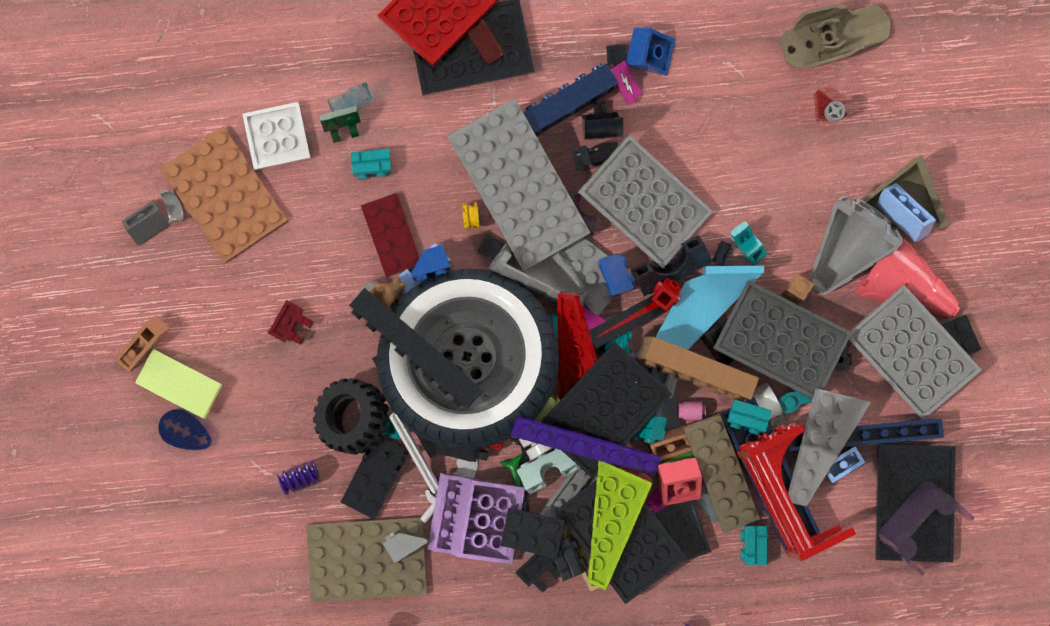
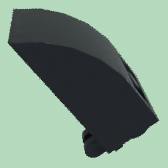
M601 101L602 112L598 113V103L593 102L594 113L581 115L584 140L623 137V116L620 112H606L605 101Z

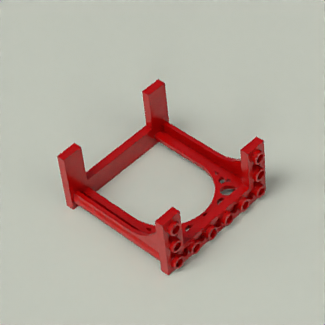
M792 423L786 427L783 424L775 428L774 433L770 435L765 433L756 438L757 441H750L740 445V450L736 453L739 459H743L787 547L785 551L788 557L804 561L856 535V532L851 526L842 530L840 524H835L811 537L809 536L784 486L781 474L782 460L787 447L798 435L805 432L802 424L796 425V423Z

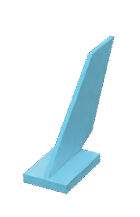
M704 266V275L685 282L679 294L681 299L670 309L656 338L688 350L740 297L747 281L749 280L754 283L764 273V266Z

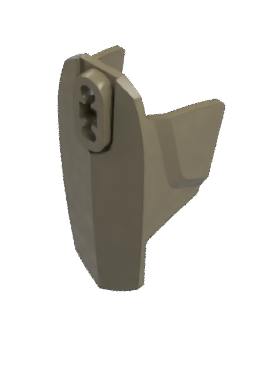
M838 4L811 9L803 12L794 22L793 28L783 34L780 45L786 63L793 68H815L839 61L853 55L855 52L888 39L890 20L884 10L878 5L849 10L846 5ZM810 42L812 48H807L806 43ZM788 48L795 49L794 53L790 54Z

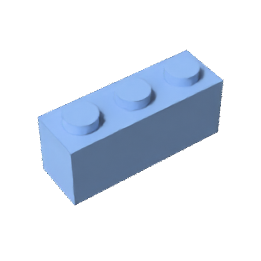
M897 183L883 189L876 204L915 243L929 236L936 221Z

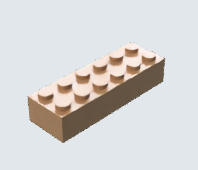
M643 337L635 358L640 360V364L645 367H658L657 371L667 375L676 374V379L685 382L686 380L693 381L692 385L700 388H711L710 392L718 395L727 394V398L730 400L735 399L742 402L744 400H751L759 379L656 337Z

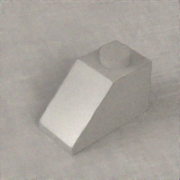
M392 532L385 537L386 542L382 544L394 563L426 544L428 540L427 538L404 533L396 535L395 532Z

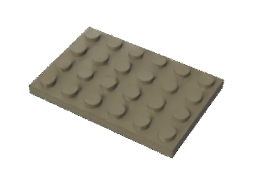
M421 517L307 525L311 602L427 595L424 545L394 563L382 544L386 542L385 537L392 532H395L396 535L404 533L424 538Z

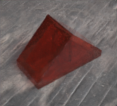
M819 89L814 94L816 122L828 121L825 118L824 111L833 101ZM846 111L842 119H844L845 116L848 114Z

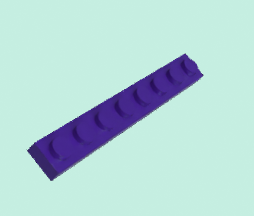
M517 416L510 433L515 438L655 476L661 461V457L655 454Z

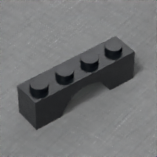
M697 235L681 243L678 257L664 268L654 266L647 261L630 271L638 288L646 296L654 293L653 288L659 281L663 282L666 277L675 281L683 276H687L698 268L704 267L712 262L705 243Z

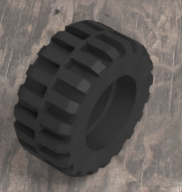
M343 378L339 382H332L330 388L326 387L322 391L323 395L318 397L317 407L314 406L313 412H315V417H313V423L316 424L314 429L316 434H319L320 441L325 443V446L330 449L352 455L366 453L368 449L372 450L376 447V442L382 440V434L388 428L386 423L389 422V415H387L389 407L388 404L384 403L386 402L385 396L380 394L381 392L377 387L357 379ZM357 400L360 406V419L356 427L349 433H346L342 425L343 412L349 403Z

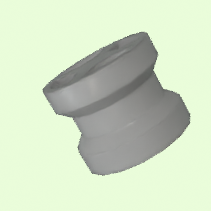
M838 101L831 102L825 108V118L830 122L840 121L845 114V107Z

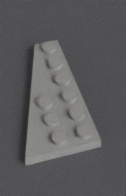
M582 237L558 252L588 291L584 298L586 300L585 304L591 312L599 316L612 299L598 265L599 259L608 256Z
M818 388L815 389L788 492L794 504L808 505L871 402Z

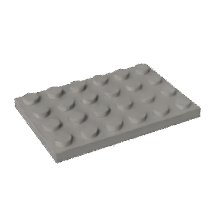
M630 135L623 139L578 191L585 200L661 268L667 265L681 249V243L687 241L713 212Z
M904 284L850 330L852 334L849 340L922 420L982 370Z

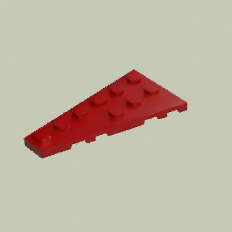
M567 292L558 293L559 400L597 361L579 294Z

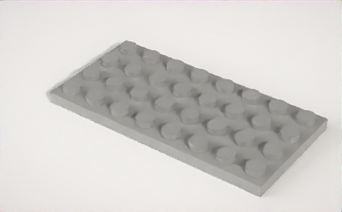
M515 98L447 136L523 271L590 233Z

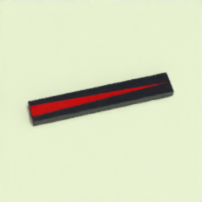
M683 280L677 281L680 288H682L684 285ZM653 295L589 330L594 349L601 347L665 310L651 300Z

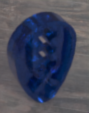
M175 409L168 411L159 421V434L162 440L169 445L185 450H203L209 448L212 444V438L205 426L197 418L184 410ZM171 418V422L176 425L180 423L182 429L189 427L190 436L186 435L183 437V432L181 431L175 433L173 427L165 428L166 424L164 421ZM194 436L201 438L206 436L205 440L208 441V443L200 446V441L194 438Z

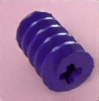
M311 460V467L304 463V469H301L298 465L297 472L289 468V475L285 471H282V477L277 474L280 487L285 495L289 494V488L294 493L296 492V486L302 490L304 489V483L307 487H310L311 480L316 485L318 484V478L320 479L314 460Z

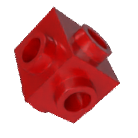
M667 277L663 282L659 281L653 288L655 293L651 300L666 311L671 305L675 306L681 299L679 294L682 288H680L676 281L670 280Z

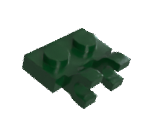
M356 105L319 115L324 133L330 131L333 143L341 141L338 129L346 126L349 127L352 138L359 136L356 124L361 123Z

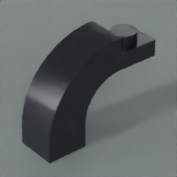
M614 142L592 148H587L586 145L580 146L578 150L572 151L576 169L583 171L599 168L616 149L618 143Z

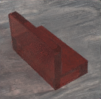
M482 19L479 21V25L467 32V35L486 64L489 65L503 56L504 51Z

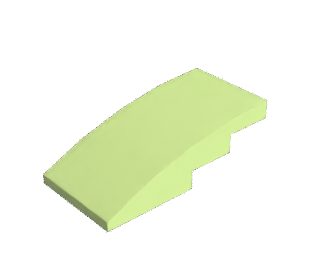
M152 349L135 382L203 419L206 418L222 387V384L155 349Z

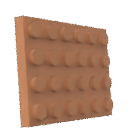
M224 126L160 168L224 264L288 221Z

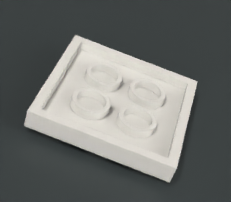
M299 102L242 114L254 170L311 158Z

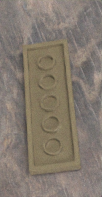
M718 413L684 427L683 429L694 458L697 460L704 484L724 534L759 520V515L721 415Z

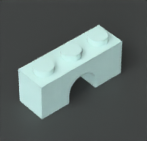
M555 449L549 454L544 453L533 462L524 463L517 472L526 491L531 495L547 486L544 475L549 468H559L564 477L581 468L561 450Z

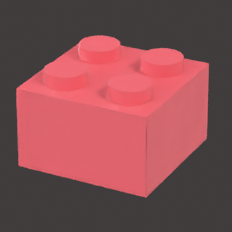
M696 458L683 459L672 463L666 462L658 465V490L663 506L701 499L702 475ZM668 491L672 494L673 497L668 498Z

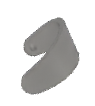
M170 190L161 191L160 195L169 217L168 223L172 224L182 221L184 218V208L178 196Z

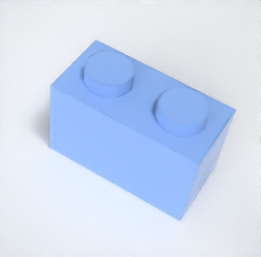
M855 446L838 455L826 474L829 483H834L865 463Z

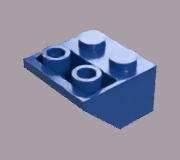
M443 244L423 251L411 273L413 281L417 280L418 283H421L428 279L429 276L442 275L451 270Z

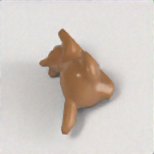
M396 276L391 283L376 284L369 292L390 309V305L393 302L398 303L404 296L402 293L406 283L400 281V277Z

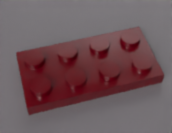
M397 193L361 205L386 278L404 272L406 269L414 268L420 257Z

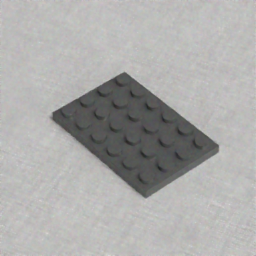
M748 280L713 350L813 400L816 388L824 390L852 332Z

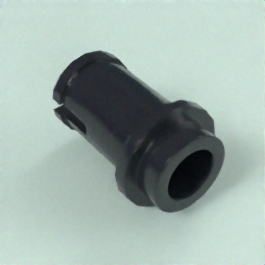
M721 240L717 244L718 249L712 262L723 266L729 250L731 251L732 249L731 244Z

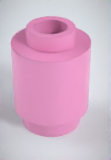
M683 401V403L678 404V418H683V420H702V417H706V405H702V401Z

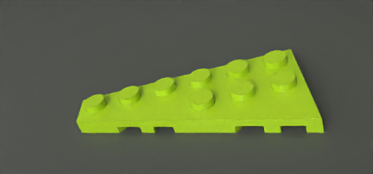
M598 461L588 583L607 590L653 483L602 461Z

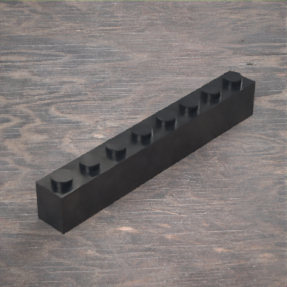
M366 288L349 304L353 316L358 320L364 319L367 322L365 326L373 333L375 331L381 334L379 338L387 345L391 343L395 346L394 351L402 358L406 356L410 359L408 363L414 369L418 370L420 368L425 372L423 376L431 383L435 381L439 385L437 388L444 395L449 393L454 398L452 401L459 408L464 406L468 409L483 393L476 383Z

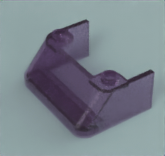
M931 482L921 483L880 528L878 533L879 539L915 573L922 576L925 572L911 560L917 552V545L910 536L936 509L943 515H950L956 510L966 520L973 521L975 518L953 497Z

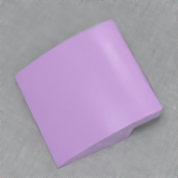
M440 473L427 549L434 552L450 553L460 558L512 564L515 549L500 545L508 508L522 509L525 488Z

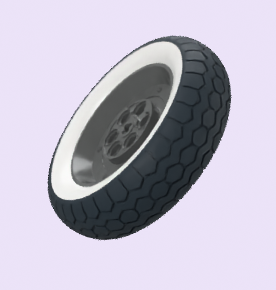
M451 270L445 274L435 275L422 281L408 291L393 308V313L444 357L447 354H452L453 359L450 362L483 391L468 409L464 406L459 408L452 401L454 398L449 393L444 395L437 388L439 385L435 381L431 383L423 376L425 372L420 368L418 370L414 369L408 363L410 359L406 356L403 358L394 351L395 346L391 343L387 345L379 339L377 371L383 394L390 408L400 421L420 437L432 443L455 449H478L493 446L512 438L510 433L517 416L534 421L547 404L553 392L559 368L557 336L544 307L533 294L516 281L487 270ZM463 338L464 342L462 345L456 346L454 345L455 340ZM477 338L483 339V343L480 346H474L473 343ZM466 355H469V356H470V359H471L470 362H467V361H466V359H465V356H466ZM485 355L492 356V360L489 363L482 362ZM476 371L482 373L479 379H473L472 374Z

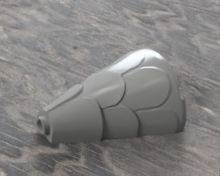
M841 196L834 204L820 250L815 258L809 280L814 284L811 289L816 293L826 295L849 282L855 275L873 266L874 263L901 246L903 240L897 229L893 231L890 225L891 222L871 205L855 197H852L850 200L847 196Z
M506 242L489 266L493 272L512 279L526 289L543 295V298L557 304L558 293L560 292L579 294L582 306L586 302L584 298L588 291L572 268L566 264L559 252L523 271Z

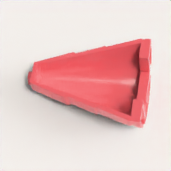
M900 233L903 240L901 246L877 261L854 292V294L861 298L883 302L904 284L935 317L948 319L950 316L954 317L960 309L958 307L959 302L942 279L935 275L923 257L919 256L902 233Z

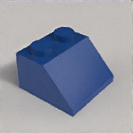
M634 28L626 64L638 70L667 76L675 39L651 28Z
M620 253L598 260L599 268L611 298L634 289L635 281L632 274L628 275L626 267H628L625 256L621 257Z

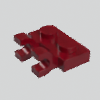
M286 300L268 334L284 343L289 338L301 345L304 338L292 332L297 321L308 328L312 326L313 321L301 315L304 309Z

